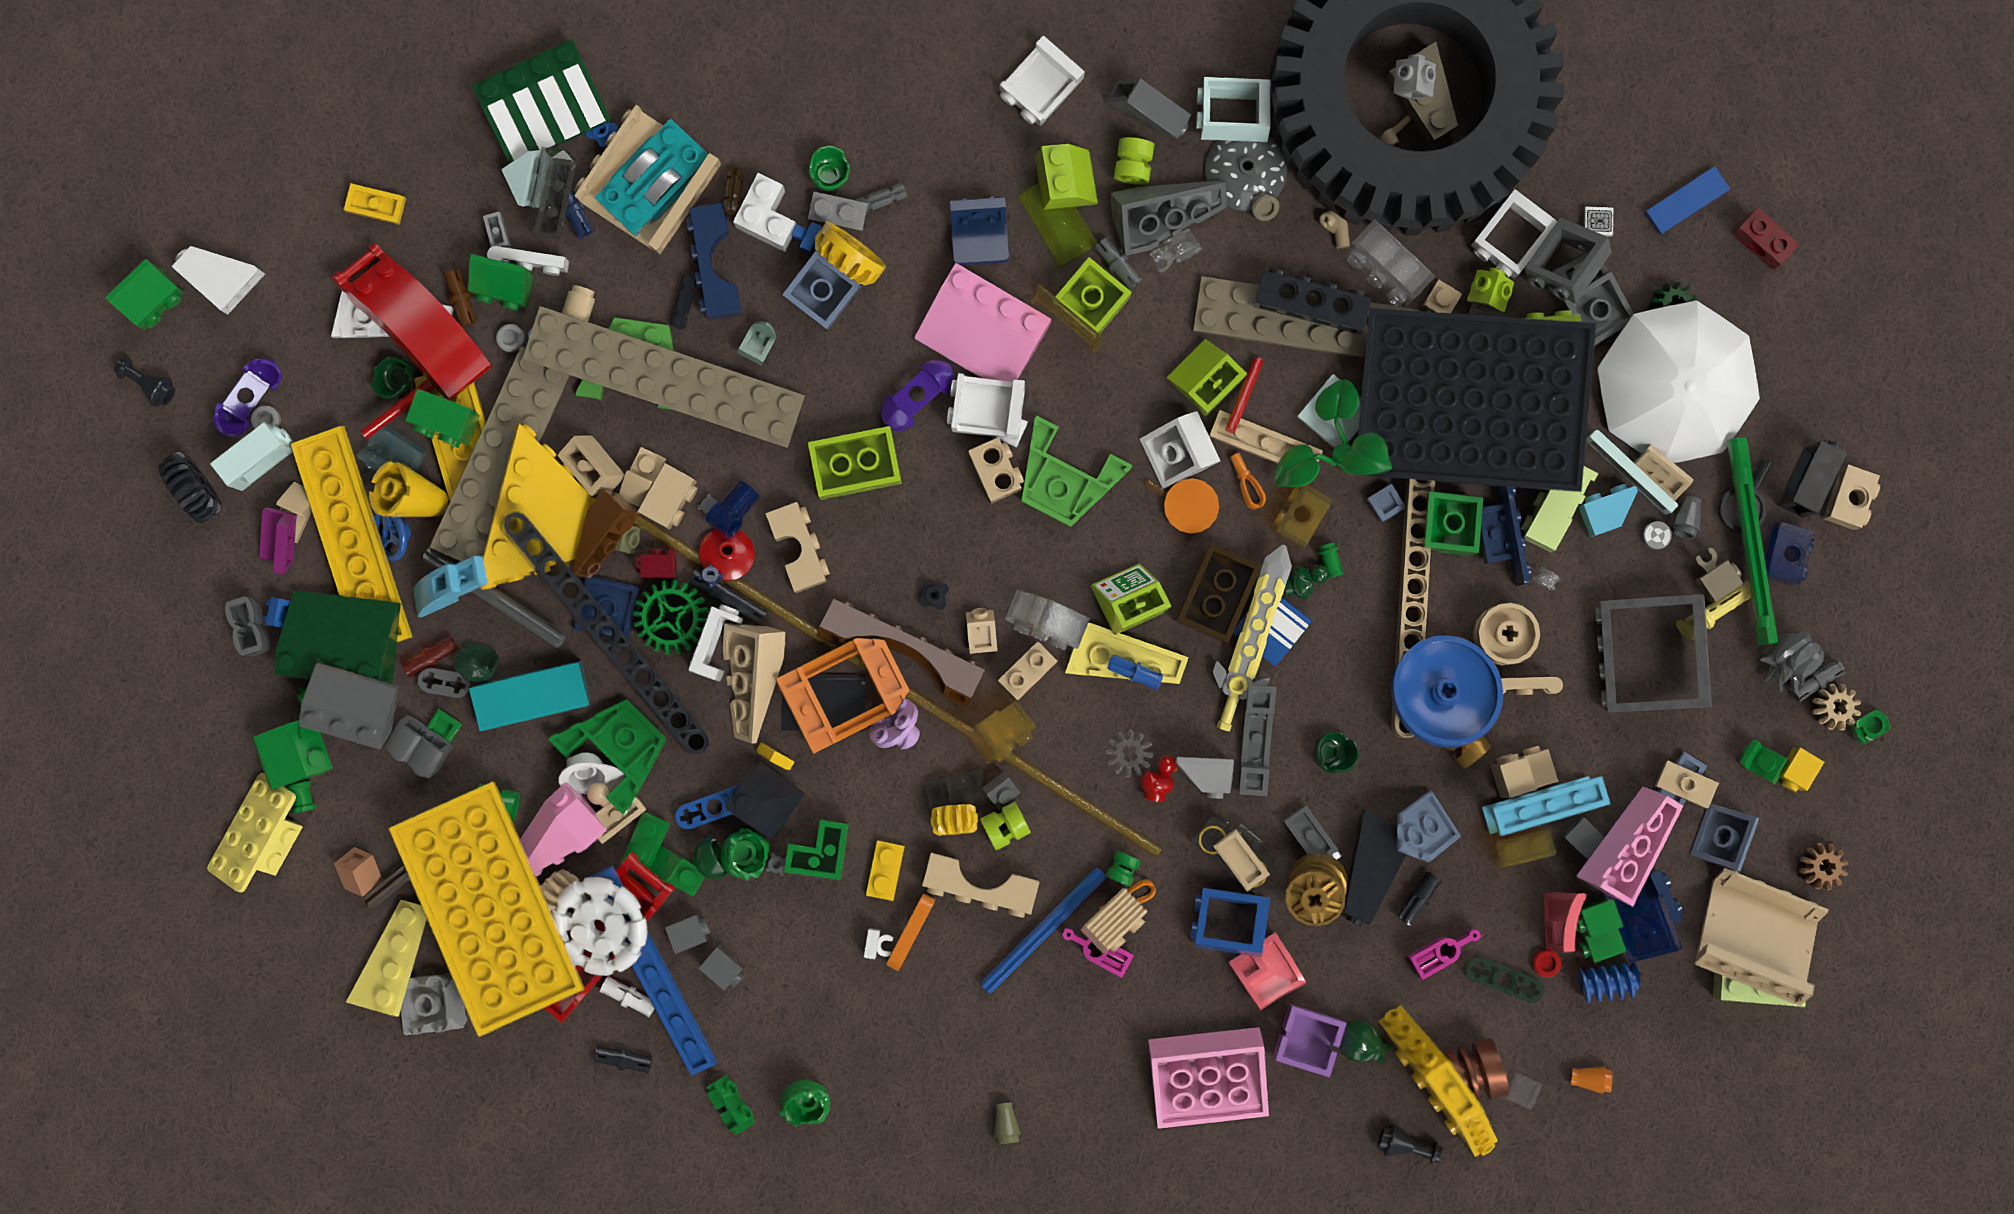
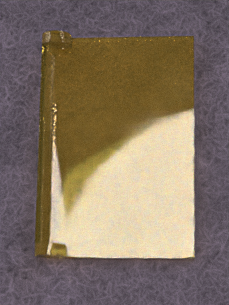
M1039 284L1036 296L1032 299L1031 303L1035 304L1038 301L1093 347L1091 352L1095 354L1100 349L1104 337Z

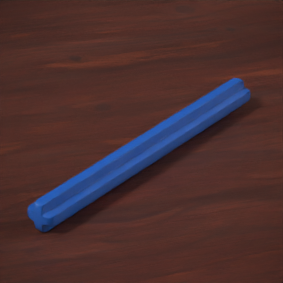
M1094 868L981 981L983 989L988 993H992L1106 879L1105 874L1099 868Z

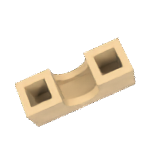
M798 502L766 513L776 541L794 538L801 544L802 552L798 560L785 565L794 592L798 593L827 582L825 576L830 574L825 559L819 560L816 549H819L820 545L815 532L810 534L806 524L810 523L811 520L806 507L800 508Z

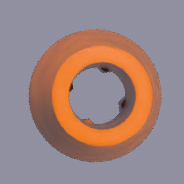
M1606 1066L1582 1069L1572 1068L1571 1085L1604 1094V1092L1611 1093L1613 1070H1607Z

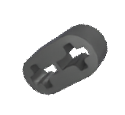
M427 668L418 677L419 687L423 691L432 694L463 698L470 693L469 688L472 687L471 679L463 673ZM431 673H434V678L441 679L443 682L442 685L433 684L430 689L429 684L424 679L425 677H430ZM460 677L462 678L461 682L466 684L465 689H460L459 693H456V688L449 687L447 684L448 681L457 682Z

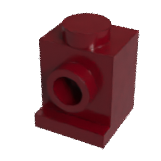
M648 550V555H637L636 572H640V577L643 579H677V551L669 550V554L665 555V550Z

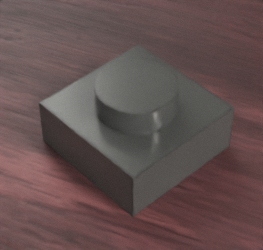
M1004 771L982 788L998 809H1001L1021 793Z

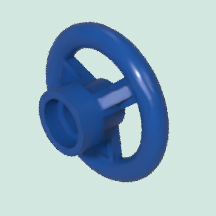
M374 513L373 516L378 532L382 518L383 535L380 538L388 561L400 560L406 552L407 541H409L411 536L408 523L402 520L401 517H384ZM393 542L398 546L395 553H390L386 549L388 543Z

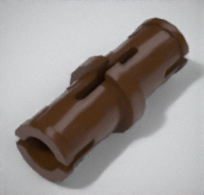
M461 269L444 273L443 275L451 295L449 301L450 304H454L459 325L465 327V325L477 323L470 302L472 296L466 290Z

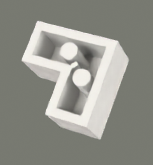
M758 173L733 223L737 229L785 252L793 238L791 234L796 223L775 212L785 193L783 185Z

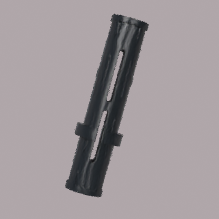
M699 568L694 571L693 577L688 582L689 584L708 593L709 598L712 600L716 598L759 625L762 624L765 619L764 617L769 612L768 609L763 608L724 585L725 581L720 579L714 588H708L703 583V580L698 579V575L702 574V571Z

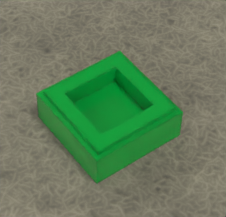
M438 709L427 725V728L451 743L463 723L443 710Z

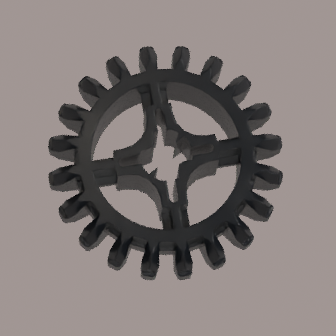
M176 452L166 457L160 463L158 470L162 481L178 505L183 508L184 512L188 513L190 518L203 524L221 512V500L208 479L191 458L187 457L186 454Z

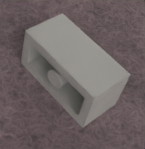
M500 211L483 216L491 247L510 248L509 237L503 215Z

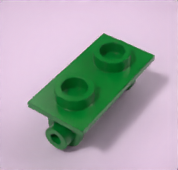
M727 1074L706 1087L708 1090L706 1094L716 1110L723 1106L726 1107L727 1111L720 1114V1117L729 1132L732 1131L734 1135H737L755 1123L751 1109L744 1104L738 1094L736 1084L729 1079Z

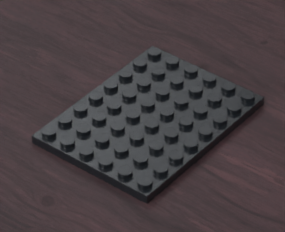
M1369 308L1358 436L1366 433H1375L1381 436L1386 443L1392 469L1376 474L1358 476L1582 493L1596 323Z

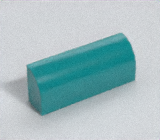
M582 660L478 684L469 688L480 731L589 706L590 704L589 690Z

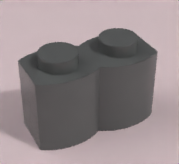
M245 596L226 602L225 613L229 624L234 628L233 642L238 653L241 656L252 657L269 652L270 638L267 630L262 626L263 613L256 599Z
M408 715L398 721L384 746L392 758L397 761L406 762L416 775L429 779L438 773L452 749V745L447 740L431 732L423 723Z

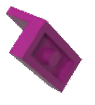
M266 507L262 511L259 557L274 561L273 573L284 575L294 560L297 514Z

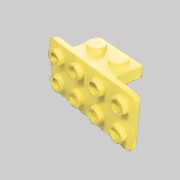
M260 773L209 862L208 871L237 892L245 891L256 870L276 876L303 827L285 818L296 799L295 793L286 787L270 791L265 774Z

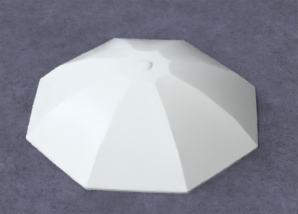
M1698 301L1633 314L1597 368L1609 432L1640 453H1643L1651 444L1673 463L1724 452L1728 446L1727 440L1734 438L1760 399L1749 336Z

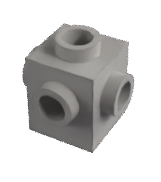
M1417 54L1409 55L1408 59L1397 60L1396 72L1394 74V94L1410 100L1433 97L1436 64L1425 60V56Z

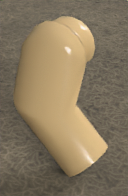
M1332 211L1324 212L1320 216V224L1335 234L1336 248L1350 247L1347 221Z

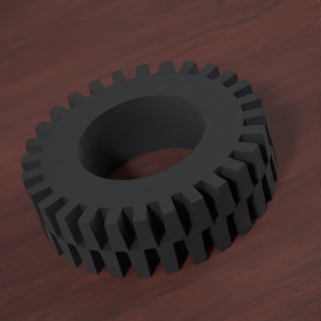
M1298 0L1284 27L1270 70L1272 75L1270 105L1274 107L1271 126L1274 136L1281 134L1283 139L1281 153L1286 164L1294 161L1299 168L1296 180L1304 189L1312 184L1320 191L1318 203L1326 209L1330 210L1337 204L1347 210L1344 217L1346 221L1357 225L1363 219L1375 222L1373 231L1386 234L1394 227H1404V235H1419L1427 227H1434L1436 233L1447 231L1458 221L1464 219L1465 223L1477 219L1490 206L1494 208L1522 181L1542 156L1548 146L1545 142L1555 130L1560 116L1554 114V111L1564 96L1565 84L1556 83V78L1564 67L1562 52L1551 53L1550 47L1558 35L1554 23L1550 22L1541 26L1538 21V17L1544 7L1541 0ZM1417 24L1436 29L1455 40L1471 58L1481 83V111L1474 131L1449 147L1427 152L1399 149L1384 143L1371 134L1353 112L1345 88L1347 56L1362 39L1388 26Z

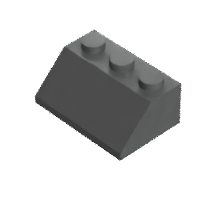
M317 663L302 701L299 726L381 749L392 732L399 686Z

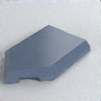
M1432 790L1426 792L1398 814L1397 851L1426 862L1433 860L1461 837Z

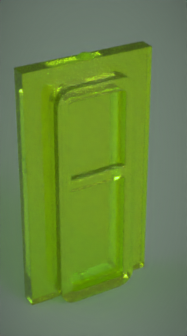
M1039 183L1018 196L1060 267L1076 257H1080L1081 254L1097 245L1096 240L1076 207L1043 210Z

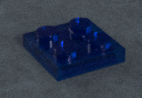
M1663 895L1635 902L1633 906L1626 904L1616 907L1623 927L1618 929L1626 948L1629 963L1677 952L1683 948Z

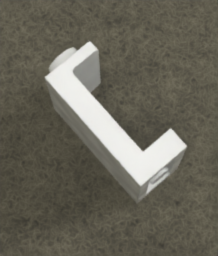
M1043 35L1036 43V48L1006 81L1000 83L999 90L1002 92L1000 97L1010 106L1017 105L1022 110L1020 113L1022 117L1030 124L1036 122L1041 126L1083 80L1085 72Z
M958 373V379L952 380L951 396L955 397L954 408L949 407L947 424H952L953 432L1019 440L1025 381L1015 379L1013 382L967 377L964 374Z
M720 604L719 609L711 608L689 671L721 681L724 671L709 666L725 621L731 620L742 624L743 619L738 616L739 611Z

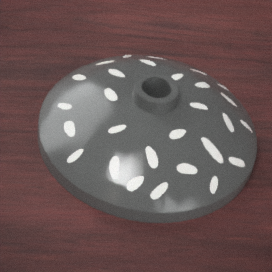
M1269 136L1267 142L1218 140L1210 149L1205 163L1206 182L1224 180L1227 207L1237 211H1251L1250 203L1253 197L1261 192H1270L1277 198L1284 187L1287 177V164L1281 153V148ZM1249 162L1252 165V169L1246 171L1243 169L1242 164Z

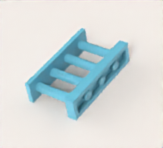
M1587 776L1481 808L1489 834L1498 832L1502 836L1610 804L1603 778L1596 777L1590 779Z

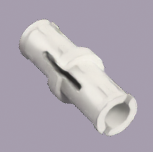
M610 976L606 978L600 989L601 993L621 1002V1006L625 1008L629 1006L647 1017H650L655 1009L650 998L637 992L636 987H628L612 979Z

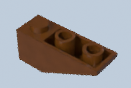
M603 489L587 510L572 570L575 575L591 578L596 574L602 562L615 550L618 541L633 526L634 520L638 517L639 513L620 494Z

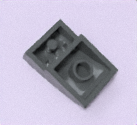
M1581 251L1549 270V272L1571 280L1588 256V253ZM1604 264L1577 303L1567 299L1560 300L1555 297L1563 311H1572V315L1580 314L1581 320L1579 322L1596 323L1595 344L1624 328L1634 314L1612 272L1607 271Z

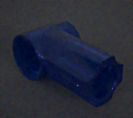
M740 480L722 503L719 502L712 506L706 515V522L725 537L731 538L739 531L743 523L742 518L758 500L760 495L751 486Z

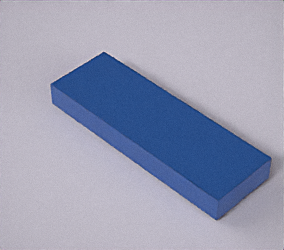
M1714 166L1647 210L1645 214L1659 235H1661L1730 190V188Z

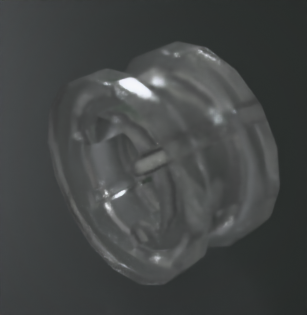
M1539 567V575L1534 576L1532 579L1545 589L1554 592L1556 589L1554 585L1555 583H1560L1561 578L1548 569Z

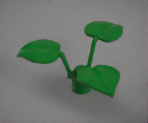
M1338 380L1320 393L1315 403L1316 413L1322 420L1329 421L1334 419L1335 427L1342 441V444L1336 446L1333 450V458L1319 453L1313 455L1312 448L1305 444L1289 449L1281 457L1276 468L1275 484L1277 487L1295 488L1311 483L1320 470L1317 460L1325 461L1332 467L1338 465L1345 474L1367 475L1392 469L1387 446L1381 436L1375 433L1362 434L1350 446L1344 435L1339 418H1351L1359 404L1358 392L1349 380Z

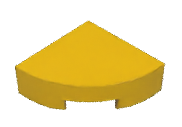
M762 742L756 750L758 754L786 770H790L794 764L793 760Z

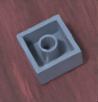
M815 251L783 293V296L828 330L861 288V285L854 279L851 280L843 272H840L838 268L828 263V260L822 257L818 251Z

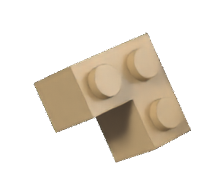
M1539 746L1523 750L1524 755L1518 757V754H1508L1496 758L1497 764L1490 766L1500 797L1512 798L1535 791L1538 787L1558 782L1549 750H1540Z

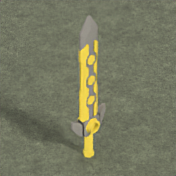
M1281 545L1265 557L1254 590L1252 603L1233 653L1228 674L1224 667L1216 661L1213 674L1219 688L1222 687L1223 692L1228 695L1221 719L1217 724L1219 729L1230 731L1239 699L1244 700L1247 697L1248 684H1268L1269 678L1255 680V682H1253V679L1256 676L1267 643L1266 639L1292 567L1285 545Z

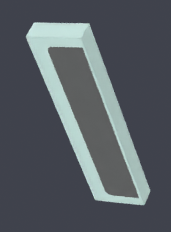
M1599 430L1591 432L1586 437V442L1632 485L1636 486L1660 511L1667 515L1675 510L1678 506L1677 503Z

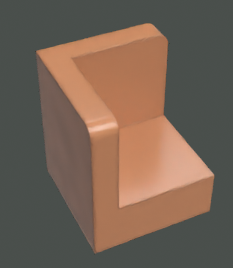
M354 847L334 863L343 887L363 897L382 881L373 855Z

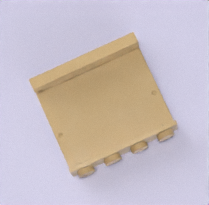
M635 105L633 110L629 109L624 114L621 120L623 125L618 132H613L606 141L607 148L602 156L597 155L590 166L591 172L587 178L583 177L575 187L576 194L574 196L580 203L660 255L689 213L690 208L694 206L721 166L718 158L709 153L681 196L657 221L651 220L647 225L645 224L640 229V233L635 237L594 198L609 183L611 176L649 137L654 136L663 127V125L643 113L639 106Z
M1723 868L1712 880L1695 965L1801 1006L1813 995L1814 985L1807 983L1817 924L1828 913V909L1819 906L1813 901H1806L1796 897L1788 891L1766 885L1763 881L1754 880L1741 875L1737 871Z

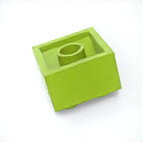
M1071 144L1041 146L1035 156L1043 210L1096 205L1098 202L1089 150Z

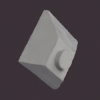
M1174 757L1176 766L1200 792H1207V798L1223 799V793H1230L1234 760Z

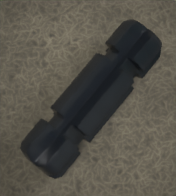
M683 275L679 284L681 289L677 292L673 308L675 315H672L670 326L674 328H686L688 320L686 315H689L694 296L692 290L696 288L697 284L696 278L693 276Z

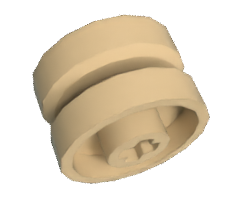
M1514 603L1499 604L1484 611L1476 620L1472 633L1474 644L1481 648L1494 664L1501 666L1520 663L1529 658L1536 650L1540 639L1539 624L1533 613L1524 606ZM1502 631H1508V639L1506 636H1502Z

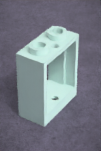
M1204 77L1203 88L1197 89V104L1202 105V112H1197L1196 128L1201 129V139L1267 142L1270 131V80ZM1210 98L1256 100V124L1210 122Z
M262 423L210 464L227 486L243 491L293 452L290 445L293 440L283 428L279 429L276 425L271 426L267 423Z

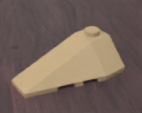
M724 624L723 657L724 660L730 659L732 676L726 677L727 686H732L735 700L730 704L734 738L749 743L757 742L776 684V678H778L784 659L785 631L767 626Z

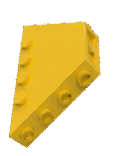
M516 423L513 426L515 434L482 555L488 584L481 586V590L497 586L496 581L507 578V582L524 579V573L534 571L502 532L501 522L505 516L513 512L523 513L565 564L572 566L575 562L587 510L595 501L593 498L595 495L591 496L574 479L575 476L565 464L561 466L554 459L556 453L545 443L541 445L535 439L536 433L527 424L522 426L520 423ZM515 517L511 518L508 521L509 530L513 533H519L522 530L521 520ZM530 539L526 545V549L531 555H537L540 552L541 548L538 541ZM552 561L547 562L544 567L545 573L551 571L550 566L556 565V563Z
M1401 1005L1396 1009L1388 1011L1385 1017L1378 1022L1398 1048L1394 1052L1403 1066L1409 1064L1415 1072L1411 1075L1414 1082L1420 1089L1425 1087L1431 1096L1427 1099L1436 1112L1442 1110L1448 1118L1444 1121L1447 1128L1453 1135L1457 1133L1460 1135L1475 1157L1479 1154L1483 1156L1491 1152L1495 1147L1494 1143L1498 1140L1482 1107L1453 1066Z

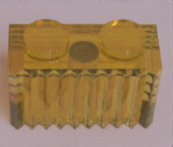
M1547 828L1530 830L1529 832L1519 833L1518 835L1514 834L1513 836L1508 835V837H1503L1502 839H1492L1490 842L1496 867L1499 868L1556 855L1551 831Z

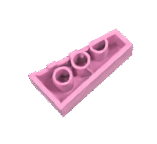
M1642 787L1576 877L1608 896L1633 906L1683 806L1664 794Z

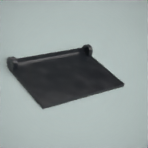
M816 674L808 678L832 728L865 712L866 675ZM782 695L781 730L800 731Z

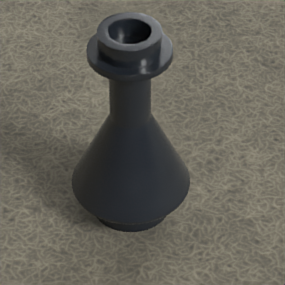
M122 358L116 363L114 372L117 378L123 379L128 377L136 382L151 406H166L173 399L176 389L172 386L171 378L144 375L132 367L133 361L130 359L125 360Z
M1392 1124L1389 1128H1382L1377 1146L1378 1149L1383 1150V1154L1386 1157L1412 1152L1429 1157L1430 1164L1434 1162L1439 1163L1443 1152V1147L1439 1146L1438 1142H1435L1433 1147L1415 1142L1396 1124Z

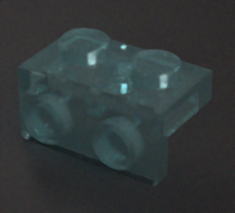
M385 425L370 437L366 447L359 451L357 458L364 461V464L371 469L378 470L386 462H399L417 473L427 451Z

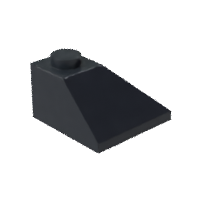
M760 761L738 788L725 808L750 826L774 839L806 793Z

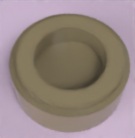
M1261 192L1253 197L1250 209L1258 220L1268 221L1277 215L1279 202L1270 192Z

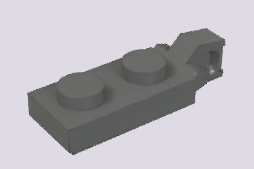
M1307 805L1302 806L1283 820L1307 855L1323 853L1336 859L1341 857L1338 853V848Z

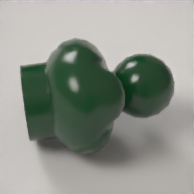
M1315 565L1310 571L1303 566L1294 567L1288 576L1285 586L1287 596L1296 595L1298 598L1308 599L1314 588L1312 581L1317 584L1326 582L1329 577L1328 569L1323 565Z

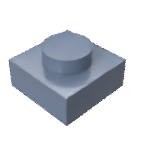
M1392 484L1367 499L1381 523L1406 508Z

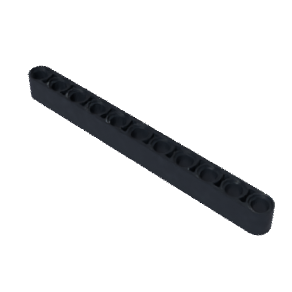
M513 512L505 516L501 522V530L680 747L685 752L695 755L705 752L709 746V738L705 731L527 516L520 512ZM513 517L518 518L522 522V530L519 533H513L508 528V521ZM530 539H534L540 544L541 549L537 555H531L526 549L527 542ZM549 561L555 562L558 566L559 571L555 577H550L545 573L544 567ZM567 583H571L576 587L577 592L572 599L566 598L563 594V587ZM586 604L593 607L595 613L594 617L589 621L581 616V609ZM604 626L609 627L612 631V638L608 642H603L599 638V631ZM621 648H626L630 653V659L625 664L620 663L617 659V652ZM640 669L644 670L648 675V680L644 685H638L635 681V674ZM658 691L663 692L666 698L665 703L660 707L653 703V695ZM676 712L680 713L683 717V723L678 728H674L670 721L671 716ZM693 734L699 735L701 739L700 746L696 749H691L688 745V740Z

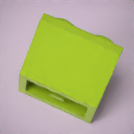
M1205 339L1166 379L1206 417L1245 378L1247 373L1228 354Z

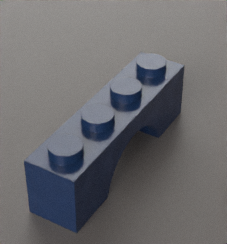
M723 203L690 208L691 216L686 217L688 231L689 233H694L695 243L691 244L693 260H698L700 269L695 271L697 286L703 288L704 297L699 298L702 314H707L710 321L742 316L736 284L719 278L714 273L712 267V254L715 247L722 239L729 235L727 216L723 210Z

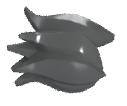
M1806 629L1797 634L1791 632L1783 633L1777 637L1778 643L1772 644L1766 650L1761 651V653L1767 656L1760 658V661L1770 664L1764 681L1777 676L1780 692L1783 691V683L1790 679L1793 691L1797 693L1799 683L1802 686L1804 678L1815 672L1824 660L1823 649L1819 644L1812 641Z

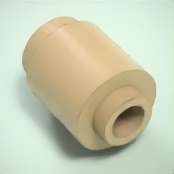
M573 285L572 291H568L562 314L588 322L595 302L593 298L594 291Z

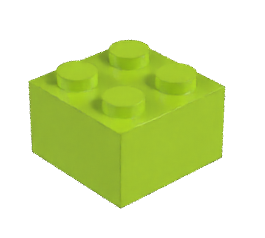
M1088 257L1053 299V305L1092 338L1096 339L1130 299L1132 292Z

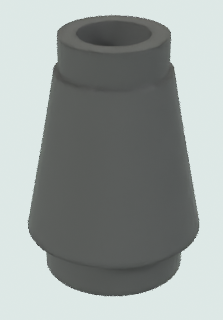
M1693 496L1685 497L1672 525L1674 528L1673 533L1676 536L1685 539L1696 538V534L1700 532L1701 499Z

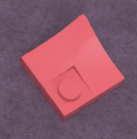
M1543 893L1546 949L1563 952L1575 951L1576 925L1581 907L1586 898L1585 893Z
M1276 932L1264 939L1262 957L1241 954L1229 962V966L1259 1011L1306 984L1297 965Z

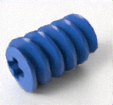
M1635 962L1631 963L1629 968L1626 964H1620L1618 969L1615 965H1610L1607 971L1603 966H1599L1596 972L1592 967H1588L1585 974L1579 968V988L1587 1004L1591 1002L1592 995H1595L1598 1002L1602 1001L1603 994L1607 995L1609 1001H1613L1615 992H1617L1620 1000H1624L1625 991H1628L1630 997L1635 999L1636 990L1640 989L1638 966Z

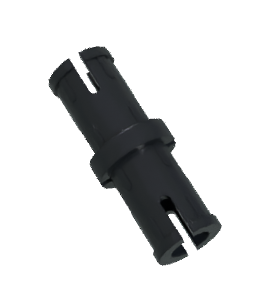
M597 1045L596 1056H594V1063L615 1066L621 1071L630 1069L646 1074L650 1073V1063L653 1060V1056L630 1053L629 1049L623 1048L621 1051Z

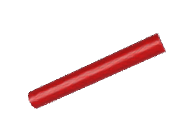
M1254 357L1225 427V430L1229 433L1234 434L1236 432L1262 367L1263 360L1261 358Z
M426 380L361 429L360 432L366 439L370 438L412 405L417 389L429 393L434 388Z

